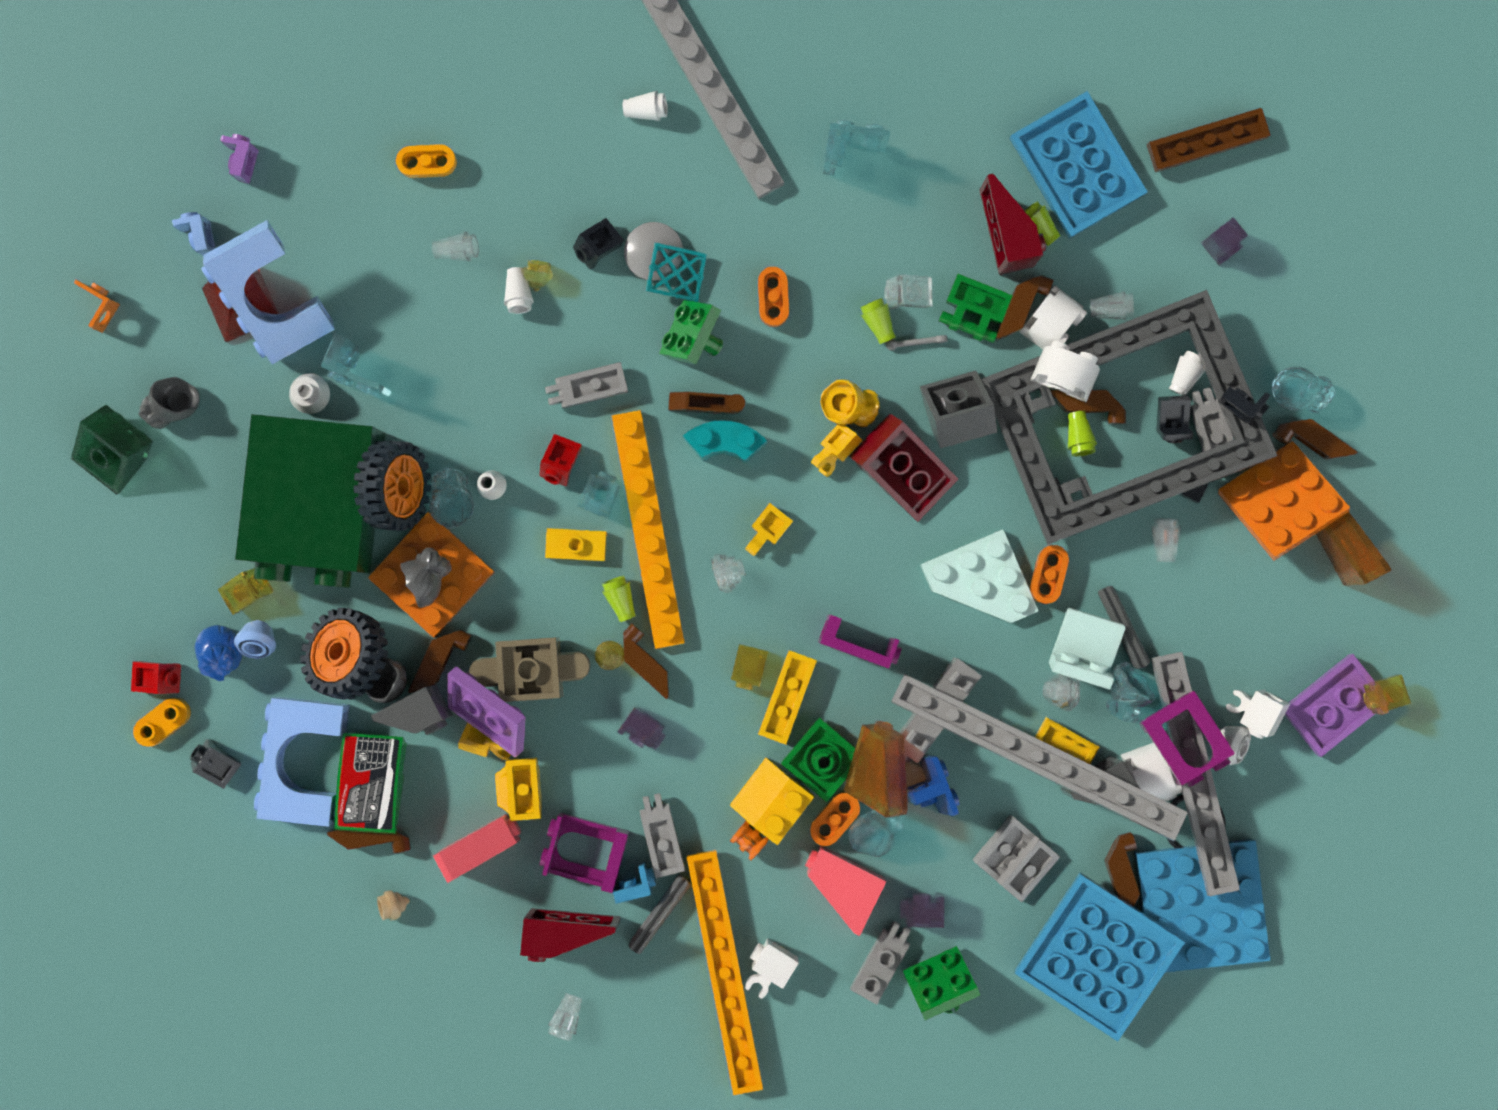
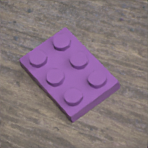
M1349 654L1288 702L1290 706L1285 716L1318 757H1322L1391 701L1354 654Z
M458 667L452 669L448 673V708L516 758L524 750L526 717L522 711L515 706L507 704L494 690L487 689L478 683L472 674L465 673Z

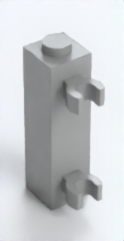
M954 657L932 688L963 702L982 676L960 659ZM913 713L891 743L897 748L894 754L906 763H909L911 759L919 763L943 728Z

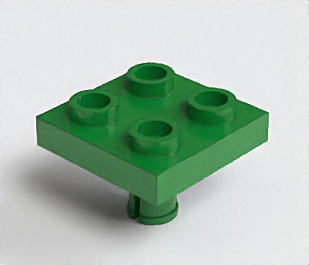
M683 300L682 304L675 311L674 321L670 330L662 339V347L659 354L668 359L695 365L703 350L712 356H716L723 347V340L715 337L711 332L721 309L711 304Z
M819 717L780 763L827 802L865 756Z
M957 946L902 970L925 1021L943 1012L951 1014L953 1013L952 1008L956 1012L961 1004L980 996L978 987Z

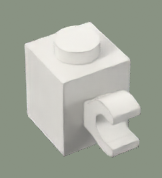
M1264 689L1256 691L1253 698L1249 697L1242 690H1234L1232 694L1241 699V705L1236 707L1229 703L1226 705V709L1232 713L1245 711L1240 723L1247 726L1249 734L1263 739L1264 736L1270 737L1275 734L1290 703Z
M767 938L764 945L759 942L750 956L754 960L752 962V970L758 974H754L747 979L745 989L749 990L753 983H760L762 990L759 992V998L761 999L768 993V987L771 982L783 989L799 964L798 957Z

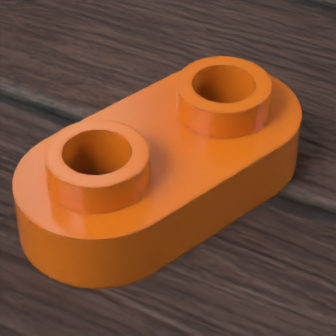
M767 267L758 277L759 315L765 325L779 327L787 321L789 316L788 280L782 269ZM768 280H777L778 286L776 288L768 287ZM776 308L780 314L778 317L773 318L768 314L769 310Z
M1058 545L1044 547L1037 556L1030 584V592L1033 599L1042 604L1053 603L1061 595L1069 557L1066 550ZM1049 555H1054L1057 559L1054 566L1047 563ZM1043 583L1047 584L1050 589L1046 595L1040 592V586Z
M840 792L828 802L810 826L811 837L817 844L830 846L841 837L859 815L860 804L857 798L851 793ZM841 802H848L850 804V809L847 812L839 810ZM823 824H827L831 828L830 832L826 835L819 832V828Z

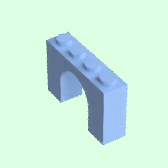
M266 220L203 255L204 266L201 269L207 280L211 284L216 282L222 291L219 295L228 309L233 307L239 316L236 320L245 334L251 333L255 339L253 345L262 358L267 357L271 364H274L330 333L335 328L333 319L318 296L282 314H269L260 311L246 297L244 287L250 275L285 254L284 244L269 221Z
M286 697L271 698V703H268L265 709V720L268 721L267 733L263 734L261 749L265 752L264 760L260 763L257 774L261 785L260 792H257L254 799V810H257L256 819L327 827L335 824L336 793L306 790L294 784L285 771L284 755L289 743L301 733L342 736L343 733H347L349 704Z

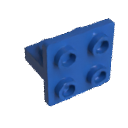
M924 755L919 762L926 780L899 790L902 800L912 803L914 806L920 805L921 807L935 803L939 813L950 816L958 815L957 806L960 805L955 790L953 788L950 789L946 777H949V773L944 761L939 760L937 756Z

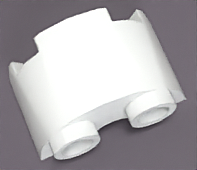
M1055 285L1021 329L1020 333L1043 350L1044 347L1051 346L1053 341L1065 343L1069 337L1065 333L1071 324L1077 326L1087 312L1083 310L1084 306Z
M1053 341L1051 346L1044 347L1030 381L1048 388L1058 389L1068 396L1087 402L1100 371L1099 366L1096 365L1098 358L1087 352H1081L1079 355L1068 351L1069 346Z
M1154 743L1121 754L1123 763L1141 790L1164 801L1175 799L1177 794L1182 793L1181 785L1177 784L1176 777L1172 776L1169 766Z

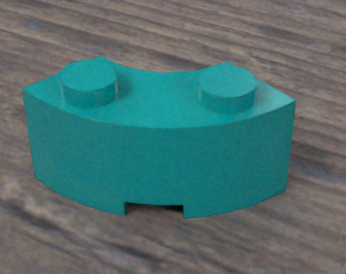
M733 421L707 422L694 427L682 436L684 441L702 461L714 455L726 454L738 458L745 464L767 445V440L756 430Z

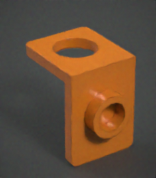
M75 279L74 284L103 300L88 325L90 328L103 333L120 304L107 297L110 291L93 282L91 286H88ZM106 312L104 319L99 323L101 316Z

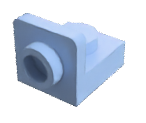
M187 212L181 214V218L172 220L173 227L179 231H191L188 233L189 243L197 253L203 256L216 249L210 220L201 214Z

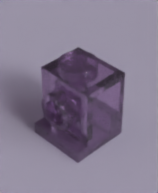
M1233 217L1202 241L1201 244L1220 266L1243 248L1240 242L1248 234Z
M638 706L634 707L617 731L621 735L626 731L630 733L628 739L640 748L646 745L655 750L666 737L662 733L665 726Z
M935 892V898H931V894L914 893L913 898L900 900V918L905 919L907 927L944 928L943 894Z

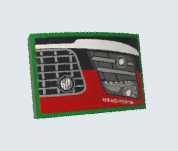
M343 733L336 787L335 830L396 834L405 777L403 767L407 743L403 737Z

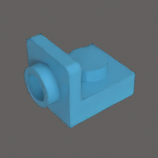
M642 862L638 866L641 881L637 882L636 878L619 881V886L613 890L615 904L651 895L653 891L652 886H656L653 868L647 869L646 862Z

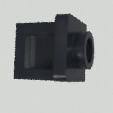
M1188 395L1158 397L1156 431L1168 443L1177 444L1182 443L1183 440L1193 439V432L1189 428L1191 399Z

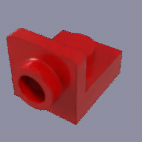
M554 434L540 462L539 476L551 484L567 486L570 472L580 454L582 444Z
M134 661L132 663V692L152 694L180 692L181 664Z

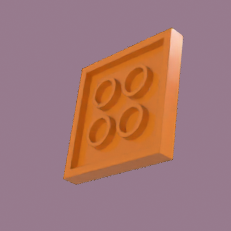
M1293 441L1276 451L1277 456L1275 458L1253 466L1218 490L1220 497L1273 561L1350 511V506Z
M427 512L372 572L368 579L433 638H436L495 571L435 516ZM425 548H433L439 555L450 561L451 571L442 578L441 590L436 600L430 606L420 608L416 604L415 596L406 587L401 563L415 560L417 554L422 553Z

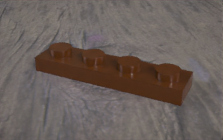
M1258 108L1150 141L1146 146L1154 171L1157 173L1268 139L1271 134L1263 109Z

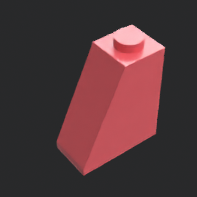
M506 813L444 847L433 857L445 880L449 883L517 844L521 840L519 837L521 829L517 821H510Z
M820 845L818 851H811L805 863V866L809 868L807 871L808 877L853 933L860 936L887 881L883 876Z

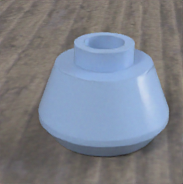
M260 620L246 623L234 639V645L238 651L249 658H265L276 649L272 628Z

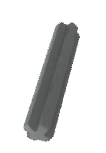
M1113 586L1102 588L1098 591V595L1110 620L1125 626L1121 642L1135 669L1146 667L1150 664V660Z
M682 875L676 877L629 941L628 947L637 954L643 952L691 886V882Z

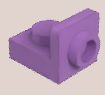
M233 134L232 137L222 135L220 141L229 149L235 150L229 157V174L239 182L250 184L259 150L245 136Z

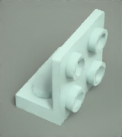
M1068 608L1049 659L1052 672L1110 690L1114 681L1110 670L1123 637L1125 626L1115 621Z

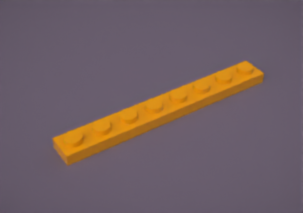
M638 410L612 415L655 649L684 644L685 641L642 412Z
M717 850L687 855L733 1096L763 1090Z

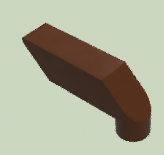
M1040 275L1014 288L1012 299L1003 322L999 326L995 341L1015 334L1023 328L1036 292L1047 296L1054 279Z
M1050 390L1055 403L1065 413L1076 411L1108 413V424H1126L1125 408L1107 390H1091L1087 402L1068 396L1060 390Z
M687 391L670 392L669 411L729 415L739 414L745 408V399L740 394L726 395Z
M1313 419L1280 424L1272 434L1275 439L1283 444H1288L1294 437L1325 460L1357 454L1355 449Z
M631 623L623 632L624 661L667 700L669 697L668 671L637 644L645 634Z
M459 630L432 640L408 693H414L424 687L438 684L454 647L465 651L472 635Z
M398 827L396 834L338 830L327 832V836L347 850L388 842L392 843L393 853L411 850L409 836Z
M1127 832L1116 837L1104 862L1115 895L1134 907L1140 893L1126 852L1137 849L1133 834Z

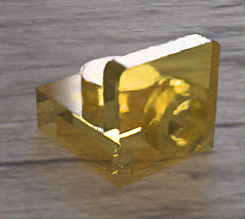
M255 568L239 573L217 589L232 615L240 613L258 599L273 593V588L268 580L254 579Z
M739 644L731 675V680L736 681L735 687L751 691L753 686L760 687L768 651Z
M1401 674L1363 685L1366 692L1363 694L1364 702L1367 708L1372 711V714L1384 715L1389 713V710L1411 704Z

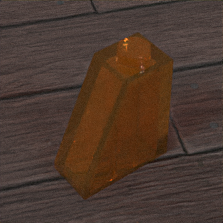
M1350 512L1316 533L1344 586L1365 585L1392 571L1387 561Z
M876 721L875 724H866L861 727L844 791L886 818L906 815L908 811L904 735L894 730L893 725L890 723Z

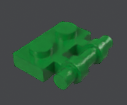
M957 274L946 300V303L956 307L954 314L942 311L938 322L948 325V329L955 332L958 329L971 334L973 339L980 342L983 339L994 343L998 332L988 329V324L992 321L1001 325L1013 295ZM967 311L980 316L979 323L975 324L963 319L964 312Z

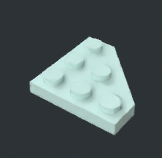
M1003 529L920 564L931 591L936 594L950 598L1008 623H1013L1038 612V608Z

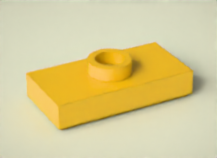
M547 528L545 558L605 561L607 532Z
M1045 717L1035 735V738L1088 764H1091L1100 748Z

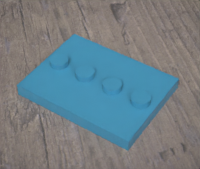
M1088 91L1015 132L1009 138L1069 239L1147 193L1142 181Z

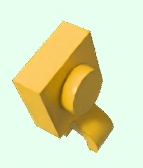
M837 424L820 443L824 449L814 456L811 463L819 469L820 473L828 477L835 470L836 460L839 459L843 462L861 443L862 439L847 426Z
M769 503L751 527L758 533L749 542L745 550L755 556L767 540L775 545L792 524L793 520Z
M467 722L458 742V749L483 757H487L488 752L492 751L500 759H510V753Z

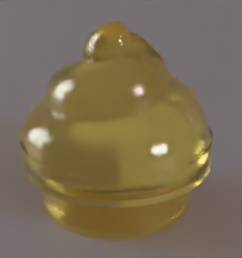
M528 260L527 266L523 269L525 279L529 281V286L535 292L544 287L553 277L551 264L545 261Z
M615 641L602 642L596 648L595 661L604 670H615L624 661V649Z

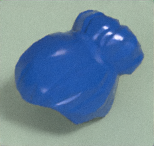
M223 625L207 627L196 638L195 654L198 660V668L204 676L217 681H224V677L239 666L242 654L234 645L236 634L230 628Z

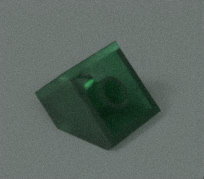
M104 405L80 421L71 460L118 495L147 460L152 440L144 432L138 430L125 420L121 414L115 412L108 405Z

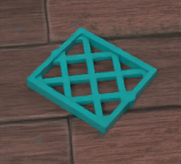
M655 242L651 264L649 265L646 291L698 302L701 283L704 279L703 272L707 254ZM664 249L677 252L669 257ZM660 250L665 260L657 265L655 260L657 252ZM684 253L695 255L696 257L688 261ZM680 255L685 264L676 269L671 260ZM700 260V270L696 274L691 265ZM668 263L673 273L664 277L659 268ZM688 267L693 277L685 282L679 273ZM656 271L661 281L653 286L651 283L652 276ZM676 275L681 285L673 290L667 281ZM696 280V291L692 294L687 285ZM664 284L669 292L657 290L656 288ZM684 288L688 296L676 293Z

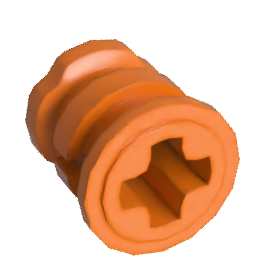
M745 821L729 841L740 845L738 849L742 852H748V859L751 861L763 849L769 839L767 837L762 838L759 835L760 832L757 829L753 830L749 826L750 823Z

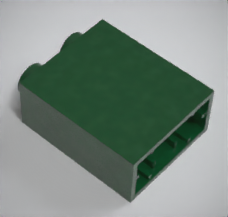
M251 414L235 560L255 562L254 579L291 582L292 567L299 566L315 568L314 585L351 588L352 572L370 574L375 528L363 520L364 516L358 512L361 505H356L355 498L359 496V493H354V486L358 485V481L354 480L355 473H360L357 465L359 461H364L361 457L362 454L369 452L368 447L375 445V442L385 441L386 433L373 426Z

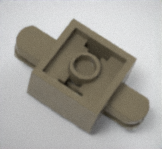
M560 637L495 642L496 657L477 659L472 663L469 673L477 679L478 683L484 687L498 686L500 698L505 702L564 697L563 681H576L585 678L590 672L591 663L587 655L582 652L561 653Z

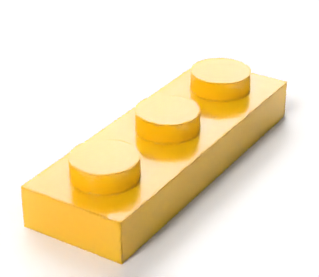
M788 650L758 735L785 745L787 744L817 660Z

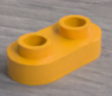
M416 145L402 148L396 156V165L400 172L408 178L445 177L455 170L457 159L453 151L446 145ZM446 158L447 163L444 166H438V160ZM411 160H417L418 163L414 168L408 167V163Z
M170 698L163 701L137 721L133 729L135 740L140 745L146 747L162 743L189 721L191 716L190 706L181 698ZM170 708H173L176 711V716L174 719L170 718L168 715V711ZM147 726L152 729L150 737H147L144 733Z

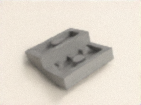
M1010 815L972 860L1022 903L1060 856L1015 817Z

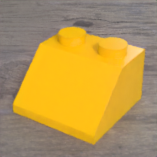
M765 758L730 803V806L755 829L778 846L813 800L814 795L768 758Z

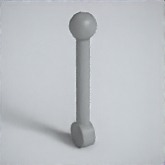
M947 335L904 341L891 339L886 342V348L893 351L897 347L945 343L948 342Z

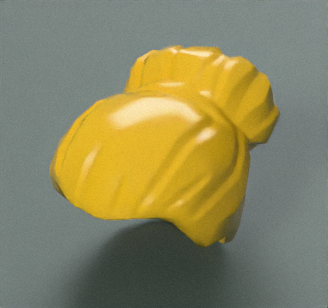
M845 379L836 380L821 394L820 403L823 413L833 423L842 425L855 423L860 427H868L878 415V409L880 408L878 394L870 389L862 390L852 381Z

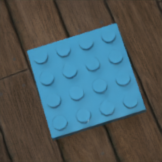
M1256 840L1228 842L1240 890L1214 896H1207L1195 846L1134 852L1141 912L1185 941V944L1166 972L1270 961Z
M1080 872L1015 968L1014 973L1118 1042L1185 944V941Z

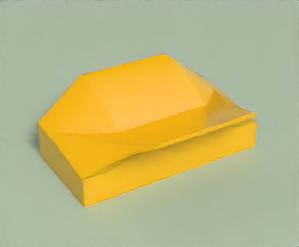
M537 757L506 760L505 767L495 774L497 806L509 813L510 821L540 819L542 817V795Z

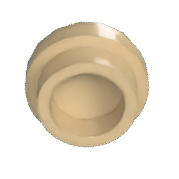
M392 890L385 891L383 895L378 896L377 905L382 920H397L401 916V912L406 910L407 904L410 902L409 898Z

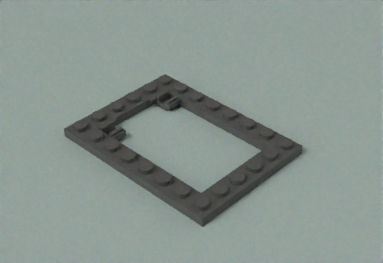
M1207 290L1067 345L1070 347L1068 351L1079 355L1081 352H1087L1098 358L1096 365L1101 366L1189 331L1217 400L1222 397L1229 387L1234 390L1239 388L1251 397L1250 402L1255 405ZM1040 356L981 379L994 404L997 423L1047 545L1277 456L1262 418L1257 420L1253 417L1246 424L1219 403L1234 440L1092 494L1085 476L1060 485L1058 477L1053 478L1032 426L1035 423L1033 414L1039 410L1048 409L1056 405L1048 387L1030 381ZM1039 390L1041 397L1032 400L1029 394ZM1081 491L1083 499L1073 502L1070 494Z

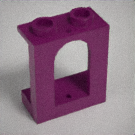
M831 614L827 615L818 643L888 669L891 663L897 664L902 651V647L898 646V639L890 638L885 654L881 655L835 638L842 619Z
M1195 691L1188 692L1139 722L1143 731L1149 735L1176 777L1178 785L1187 784L1188 787L1199 783L1204 779L1202 773L1211 768L1215 772L1231 763L1229 757L1235 754ZM1185 710L1189 711L1212 748L1211 760L1198 768H1194L1184 761L1162 727V724Z
M560 813L557 816V820L551 819L547 836L552 837L549 849L544 848L539 865L544 866L542 875L547 876L548 873L596 885L601 887V891L613 893L630 831ZM568 832H575L613 842L606 871L563 859L557 849L560 837Z

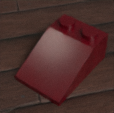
M993 173L988 174L979 191L998 273L1002 275L1033 268L1043 256V251H1046L1044 236L1042 233L1038 234L1037 225Z
M890 413L849 456L917 522L958 481V478L903 421Z
M531 908L523 919L520 956H528L527 960L532 962H545L546 958L556 957L614 934L620 923V916Z

